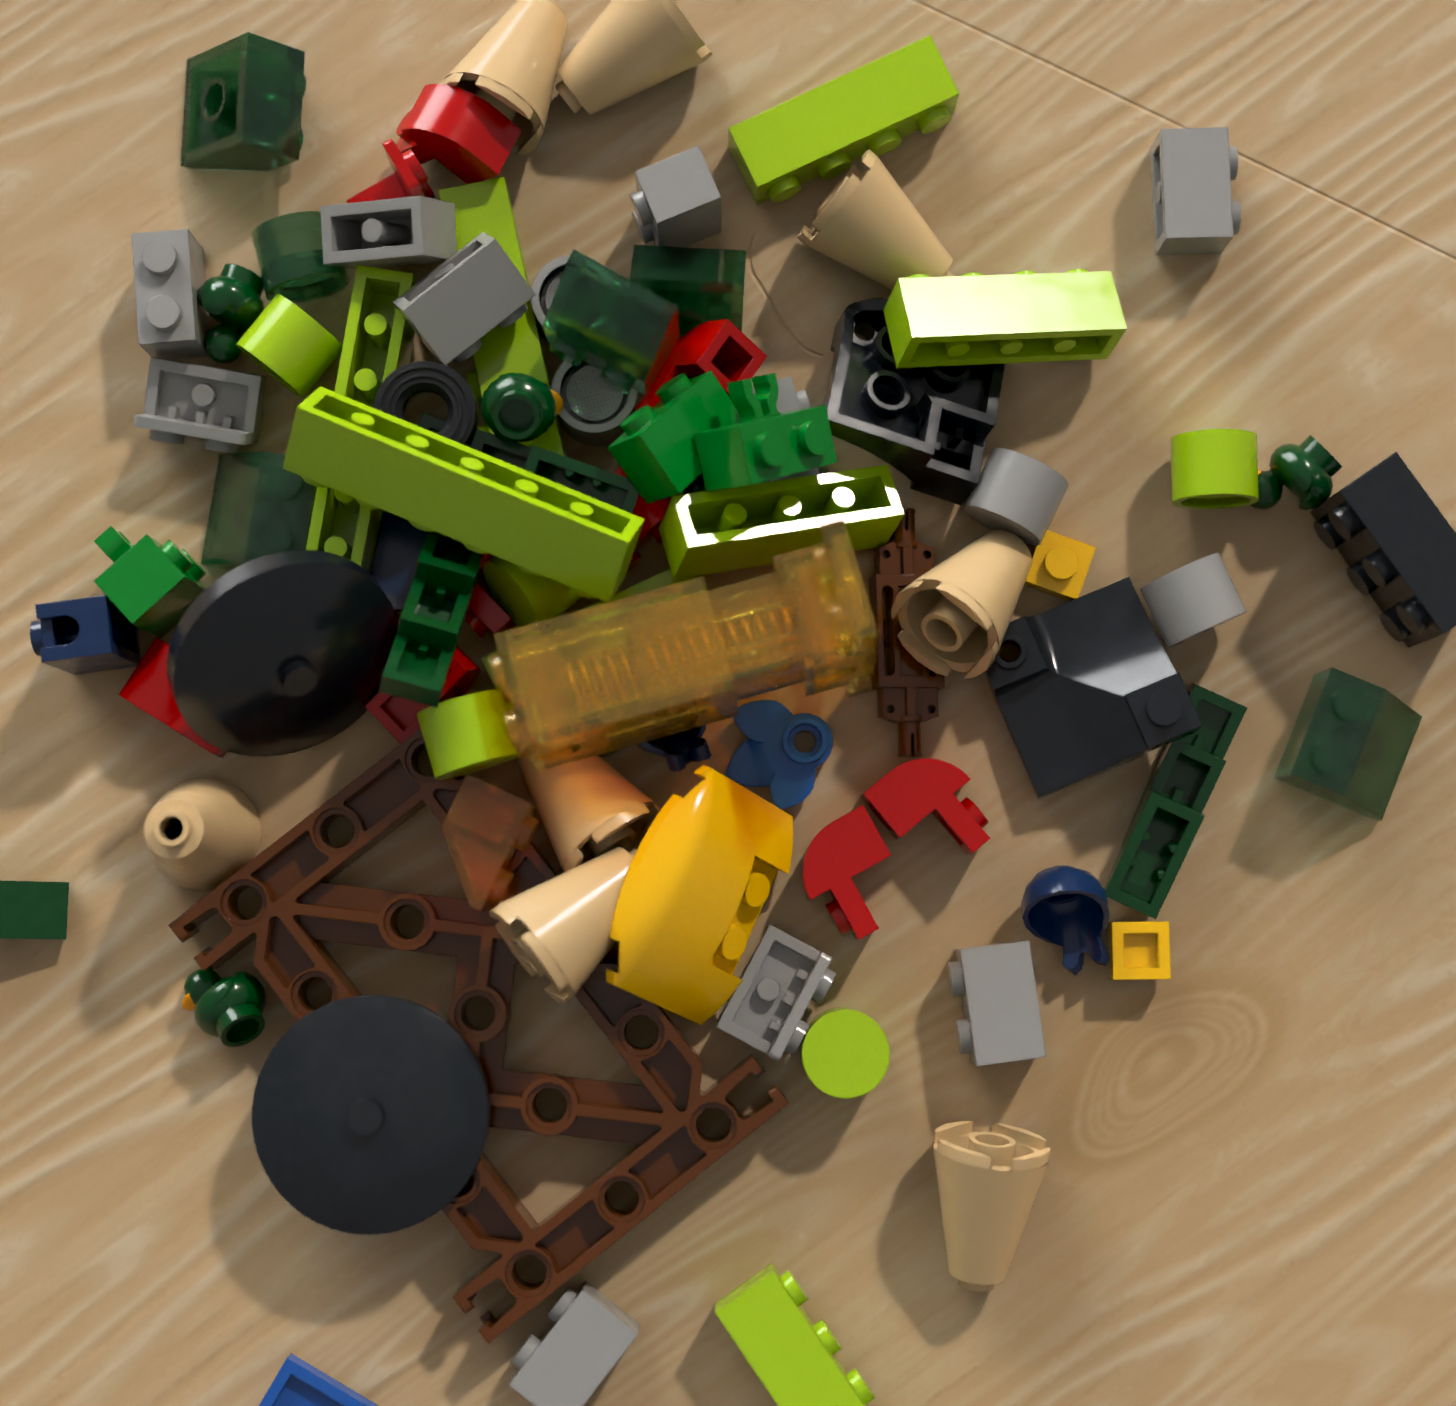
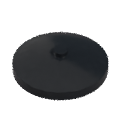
M291 550L259 557L232 569L218 578L194 600L184 613L172 636L168 650L167 678L171 694L190 728L203 740L224 751L246 756L267 757L308 749L325 742L347 729L367 711L365 706L379 692L382 674L397 635L399 625L397 615L392 603L376 579L359 564L345 557L315 550Z
M362 995L331 1002L314 1010L295 1023L280 1038L267 1057L257 1080L252 1104V1129L257 1154L265 1173L280 1195L293 1208L314 1222L333 1230L360 1235L385 1234L409 1228L423 1222L449 1204L472 1177L480 1162L486 1146L491 1118L490 1096L485 1073L473 1048L462 1033L447 1019L432 1009L412 1000L388 995Z

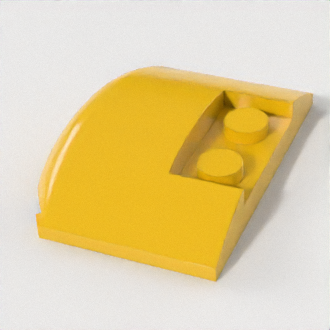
M704 765L693 772L704 780L684 798L673 794L662 807L641 841L623 882L610 929L609 938L620 941L619 972L606 969V982L699 1025H703L712 1017L743 981L734 976L733 973L746 948L747 941L763 904L769 895L777 872L780 871L786 874L790 872L794 834L793 816L711 767Z

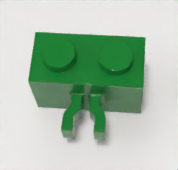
M712 371L688 379L686 374L682 373L669 380L656 392L660 400L652 408L646 405L628 416L620 424L624 433L607 447L647 504L681 493L702 473L694 438L695 433L740 422L738 410Z
M775 373L752 377V382L751 378L727 383L730 399L740 414V422L694 434L706 492L754 485L836 463L837 457L826 405L779 413L776 403L778 383ZM752 382H753V386H754V388H755V395H754L753 389H752Z
M110 526L94 540L99 548L114 562L94 582L133 625L159 638L165 636L180 622L186 610L206 589L200 581L207 574L205 570L185 549L181 550L170 539L162 545L146 534L133 545L122 532H118L114 527Z

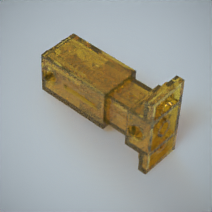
M842 519L819 526V544L773 556V573L710 591H707L702 576L494 634L498 653L489 655L488 658L497 689L501 690L506 704L512 702L513 709L503 712L511 744L516 746L520 759L529 756L537 772L562 764L739 716L738 700L802 683L805 696L846 686L849 697L870 692L878 632Z

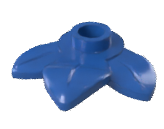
M775 700L752 701L736 708L732 712L733 719L748 739L733 754L726 770V776L734 782L747 787L770 785L773 802L781 810L802 802L814 788L816 768L827 760L832 751L833 736L828 724L813 714L800 713L793 715L784 705ZM809 732L814 736L816 744L813 750L803 753L795 748L794 737L798 733Z

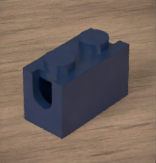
M106 595L35 604L38 621H32L30 624V639L35 654L37 656L41 655L42 663L74 675L137 667L140 663L141 653L138 627L133 625Z

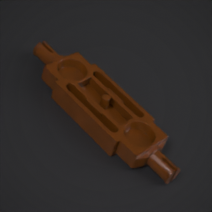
M903 508L905 515L893 533V542L874 550V576L869 578L872 690H877L878 718L891 723H898V757L922 756L920 723L939 716L938 689L945 687V676L937 674L932 670L930 675L928 668L919 663L902 646L897 636L902 630L898 616L896 615L892 620L891 609L900 591L906 585L934 568V548L921 542H915V509L907 508L905 510ZM882 590L886 595L885 620H883ZM883 622H884V647H883ZM884 648H887V675L884 672Z

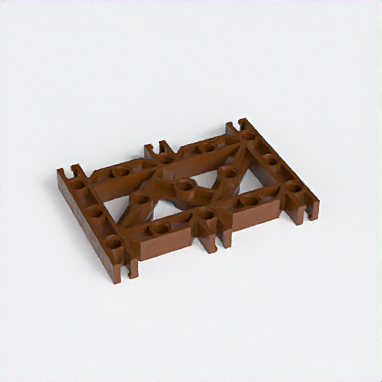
M420 728L168 926L181 942H185L199 932L197 929L198 925L220 912L223 920L231 926L230 934L213 949L208 946L196 955L194 960L203 971L216 970L256 939L253 964L297 1021L317 1009L309 1003L306 995L308 984L316 977L322 978L329 983L332 989L331 1002L362 996L321 941L456 956L458 961L453 999L449 1008V1022L469 1042L485 1073L490 1096V1127L529 1131L544 1136L563 1135L638 1144L539 1224L486 1155L482 1154L480 1162L474 1171L475 1182L473 1188L468 1191H460L449 1204L442 1208V1211L471 1249L501 1253L461 1285L452 1296L462 1311L467 1314L475 1308L472 1301L479 1290L496 1279L503 1281L507 1291L516 1300L497 1318L489 1310L480 1317L483 1323L478 1331L489 1344L784 1108L789 1102L779 1087L774 1085L767 1090L771 1096L769 1100L744 1116L738 1114L734 1104L726 1098V1095L750 1072L757 1077L765 1072L753 1054H750L707 1090L702 1091L700 1089L703 1068L701 1057L662 1007L606 982V969L619 972V963L601 961L577 991L575 997L644 1085L571 1077L558 1073L546 1074L503 1068L508 1025L512 1016L511 1001L516 964H520V962L510 951L494 926L500 920L490 917L489 912L499 903L328 883L426 805L502 902L558 876L489 786L484 783L461 781L460 779L464 775L435 780L434 776L426 777L420 773L417 760L419 754L426 749ZM346 816L354 826V835L346 846L336 848L328 838V828L334 819ZM498 835H508L516 845L514 859L504 867L494 866L487 857L486 849L488 843ZM248 887L255 888L262 898L260 912L251 919L245 918L240 913L237 902L239 895ZM409 905L417 907L424 916L423 930L412 939L403 936L397 927L398 914ZM476 996L487 998L495 1008V1018L489 1028L480 1029L474 1027L466 1016L467 1005ZM642 1015L650 1017L655 1021L659 1033L657 1041L653 1045L644 1048L634 1046L626 1035V1027L629 1020ZM552 1088L561 1092L567 1103L565 1115L558 1119H548L542 1116L536 1107V1099L540 1091ZM708 1108L721 1109L730 1119L729 1130L719 1138L706 1137L697 1127L698 1116ZM620 1181L630 1183L638 1192L639 1202L629 1210L621 1211L615 1209L607 1199L606 1191L611 1184ZM527 1255L538 1257L546 1267V1277L538 1283L523 1281L516 1271V1261Z

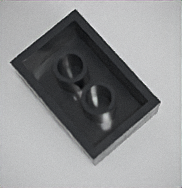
M1397 452L1328 498L1319 507L1310 511L1316 520L1313 525L1318 537L1328 548L1338 550L1349 565L1347 575L1350 581L1363 595L1368 596L1370 594L1383 612L1380 614V620L1384 628L1396 641H1404L1409 648L1440 636L1456 626V533Z

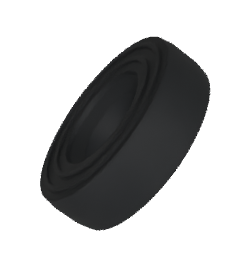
M418 361L396 369L383 381L374 399L373 408L404 420V408L414 395L422 392L435 393L444 399L448 407V420L443 429L436 434L469 446L478 426V404L471 387L457 371L438 362Z

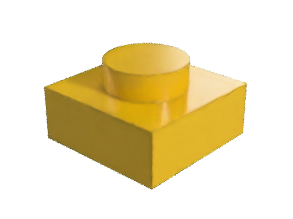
M1047 530L1041 544L1035 546L1033 550L1032 565L1024 585L1067 601L1078 598L1096 547Z
M1169 921L1108 922L1109 979H1171Z

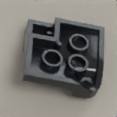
M872 298L850 304L846 307L835 326L830 351L834 352L824 405H826L832 436L854 444L889 463L911 480L910 489L962 506L979 484L986 437L994 428L1005 364L896 368L883 312L889 298ZM856 334L863 336L866 341L858 338Z
M1129 577L1030 617L1023 616L1011 621L1000 648L1005 644H1014L1020 650V657L1014 662H1005L997 654L994 662L984 672L1038 799L1143 757L1145 753L1196 733L1202 727L1184 682L1166 654Z

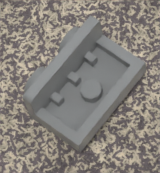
M158 357L150 358L144 413L135 415L133 426L150 429L149 439L184 444V438L187 435L206 439V449L226 453H239L240 445L258 443L267 376Z
M769 925L741 978L743 981L734 991L716 1027L766 1053L776 1061H779L784 1051L794 1055L809 1027L808 1023L800 1019L810 1000L821 1003L835 978L836 972L828 969L832 957Z

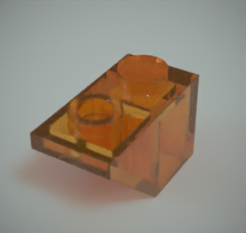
M466 774L441 828L469 906L478 911L487 912L491 902L498 905L504 900L514 878V873L506 869L516 849L523 852L527 850L536 832L539 820L531 817L536 807L535 805Z

